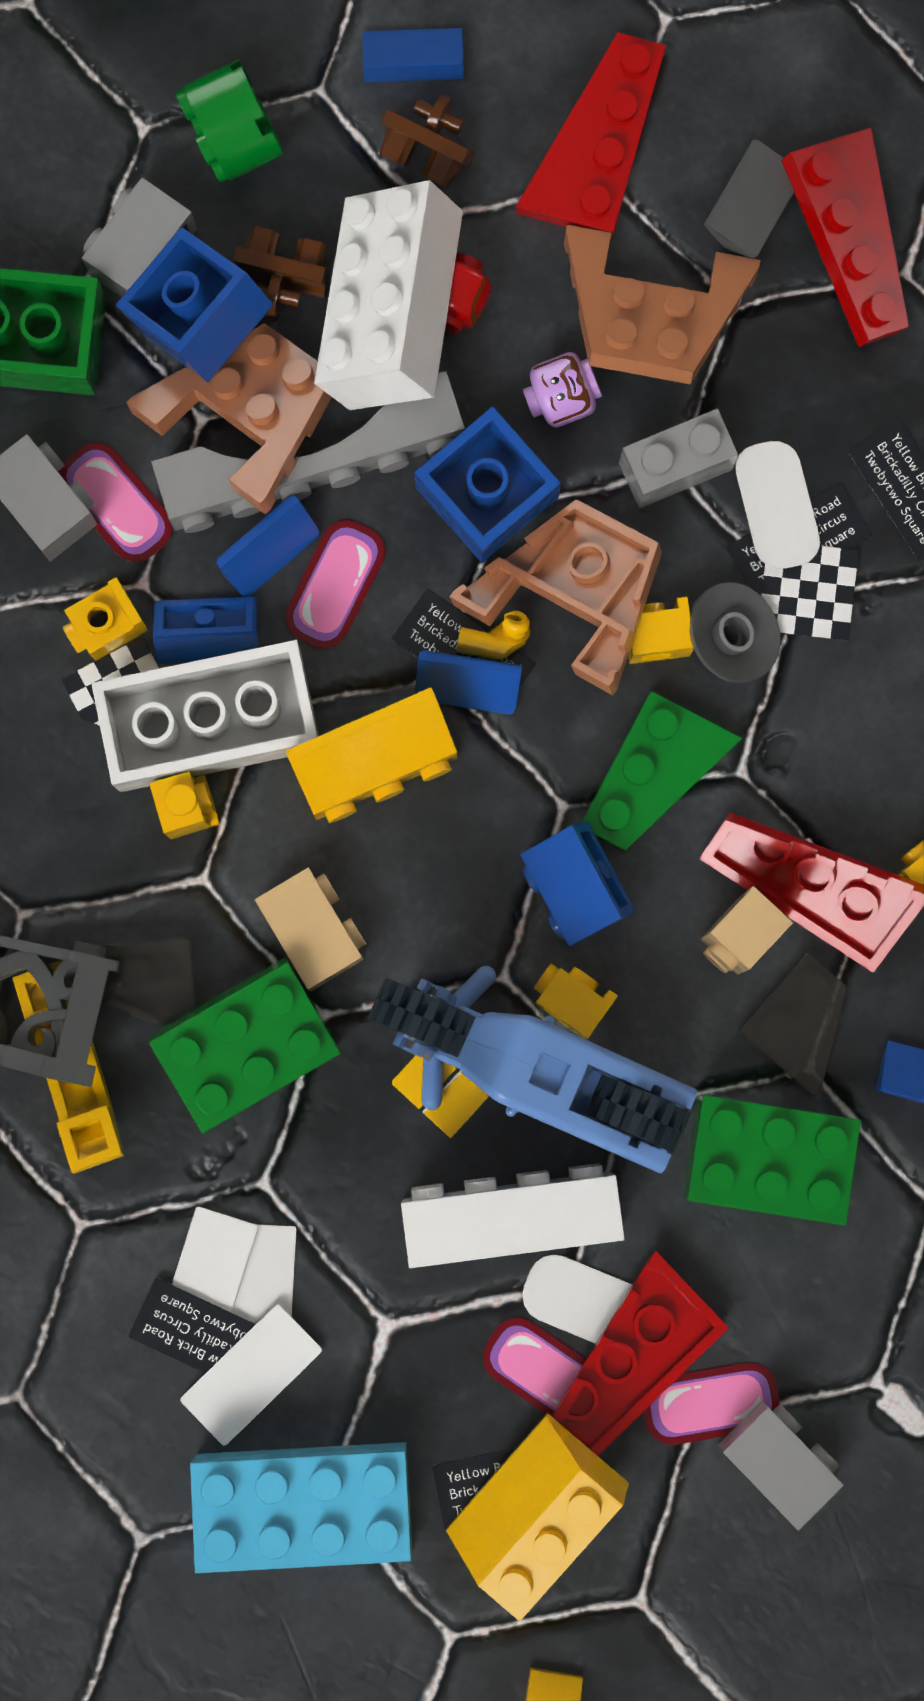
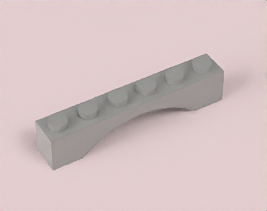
M447 371L438 373L434 398L384 405L362 428L341 442L311 455L294 458L296 464L288 478L283 477L274 492L276 500L282 498L283 502L290 495H295L298 500H302L312 494L311 489L329 483L332 488L348 486L360 480V474L378 468L381 473H389L406 467L409 464L408 459L426 453H428L430 458L436 455L465 430ZM200 446L151 461L166 512L174 530L177 531L184 528L185 533L199 532L213 526V519L233 513L234 518H243L260 512L259 509L237 494L228 480L248 460L225 456Z

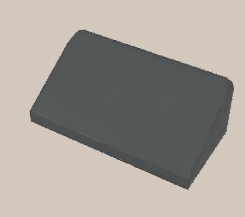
M752 140L704 223V226L729 254L755 258L760 253L794 194V190L781 162L783 157L759 140Z

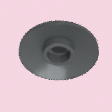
M733 582L714 585L697 598L690 614V638L693 648L703 665L717 677L732 683L752 682L769 672L779 654L780 630L775 614L765 599L753 589ZM724 632L727 634L729 642L725 638Z

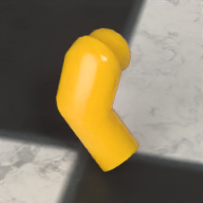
M510 611L504 615V621L488 633L461 627L456 652L494 661L503 660L526 644L530 636V620L527 615L520 611Z

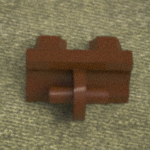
M442 94L435 105L420 98L416 102L413 113L427 119L425 127L387 109L381 122L388 129L384 135L380 155L407 167L417 143L420 142L433 149L422 176L444 187L450 186L463 164L471 166L476 152L440 135L443 128L458 135L464 125V120L450 114L453 98L446 94Z
M254 226L245 243V247L236 246L233 263L245 271L273 303V306L266 315L277 317L281 304L299 307L302 293L325 299L328 288L325 267V244L308 238L299 239L294 260L277 256L281 240L279 233Z

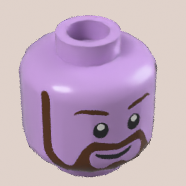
M573 352L564 353L533 366L530 371L532 386L523 389L532 416L535 418L543 415L546 422L554 428L591 415L596 409L595 399L602 397L593 368L589 366L588 358L581 361L579 356Z

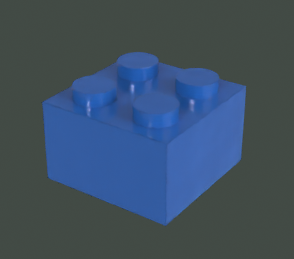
M181 227L118 301L116 306L144 336L208 383L269 311L273 303L245 271Z
M493 406L414 472L415 488L481 563L559 498L561 486L559 480Z

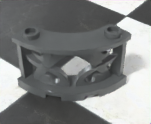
M0 935V947L17 951L0 958V982L18 972L28 970L43 992L49 1010L36 1013L27 1018L18 1027L10 1045L7 1044L8 1029L6 1019L0 1010V1064L3 1067L40 1077L92 1087L96 1066L86 1063L108 971L118 972L120 962L104 958L106 948L89 943L75 941L73 950ZM43 957L62 960L63 962L53 972ZM75 973L73 985H71V979L73 974ZM51 1023V1029H40L43 1033V1041L38 1046L35 1042L37 1029Z

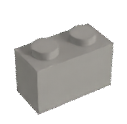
M142 177L133 189L130 187L125 189L118 197L113 208L114 215L103 229L100 227L95 229L88 237L83 248L84 255L82 260L90 276L98 278L100 283L120 297H123L181 227L192 235L197 228L192 212Z
M717 408L623 447L619 465L640 509L732 471L738 453Z
M26 434L0 454V500L51 562L98 525L89 512L96 504L78 481L69 486L60 476L58 471L65 465L45 441L37 447L28 434Z
M761 1401L718 1446L732 1463L799 1531L844 1486L833 1474L840 1465L818 1442L809 1449L795 1435L802 1426L781 1404L772 1411Z

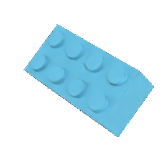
M407 1442L197 1454L190 1463L195 1573L411 1561L412 1537Z

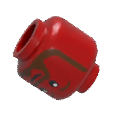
M462 253L456 254L445 332L460 334L462 329H470L478 324L492 292V284L489 278L481 272L483 264L477 259Z

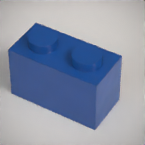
M588 821L571 825L520 854L525 863L523 873L528 884L536 893H541L550 910L547 916L551 928L559 938L566 940L569 947L636 913L632 902Z

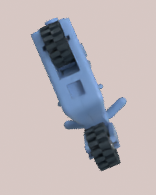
M490 966L480 967L454 994L422 978L417 986L418 990L388 978L384 979L368 1019L397 1032L393 1045L423 1058L422 1104L427 1110H436L442 1103L443 1067L445 1062L461 1069V1073L498 1103L507 1106L506 1114L510 1117L521 1112L657 1173H662L666 1169L671 1154H668L667 1151L675 1152L691 1114L685 1108L691 1110L697 1095L695 1088L557 1027L552 1016H547L545 1020H541L530 1015L497 1012L480 1014L469 1009L496 979V973Z

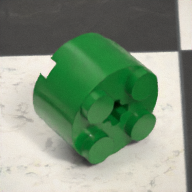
M240 59L184 85L183 89L175 92L187 120H191L198 134L195 136L199 149L208 166L211 165L220 183L226 180L232 181L284 155L260 98L257 97L254 89L251 88L250 83L252 82Z

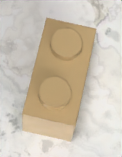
M308 867L254 899L309 991H313L364 960L358 949L365 946L366 942L353 920L349 918L341 922L333 909L332 904L340 899L325 873L315 878Z
M753 886L743 893L701 937L700 940L708 946L703 954L723 973L726 974L728 971L733 970L738 975L750 970L793 922Z

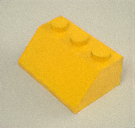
M432 687L285 751L316 820L326 817L329 823L339 821L357 812L355 804L374 796L375 801L378 803L404 791L402 783L421 775L424 782L440 777L452 770L449 762L457 759V750Z
M547 1413L451 1522L446 1532L477 1585L520 1622L621 1509L629 1482Z

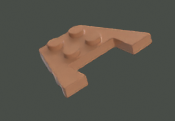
M567 225L564 247L565 252L569 255L572 286L576 288L579 303L578 315L589 366L691 384L717 343L725 324L730 317H733L740 306L745 292L755 282L761 260L716 252L709 291L705 293L681 287L607 275L604 271L612 233Z
M264 323L248 334L208 383L185 367L132 396L126 403L133 415L163 436L197 402L201 401L262 446L228 480L237 494L266 515L276 501L274 492L283 477L288 478L296 464L294 456L304 437H311L332 397L314 384L318 361Z
M576 499L524 538L526 544L506 559L500 557L495 559L484 568L486 574L468 587L463 583L449 597L455 607L491 626L518 588L524 586L599 627L571 666L575 675L613 696L618 689L662 551L659 543Z

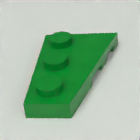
M651 691L582 822H589L598 839L625 852L715 764L733 749L742 738Z

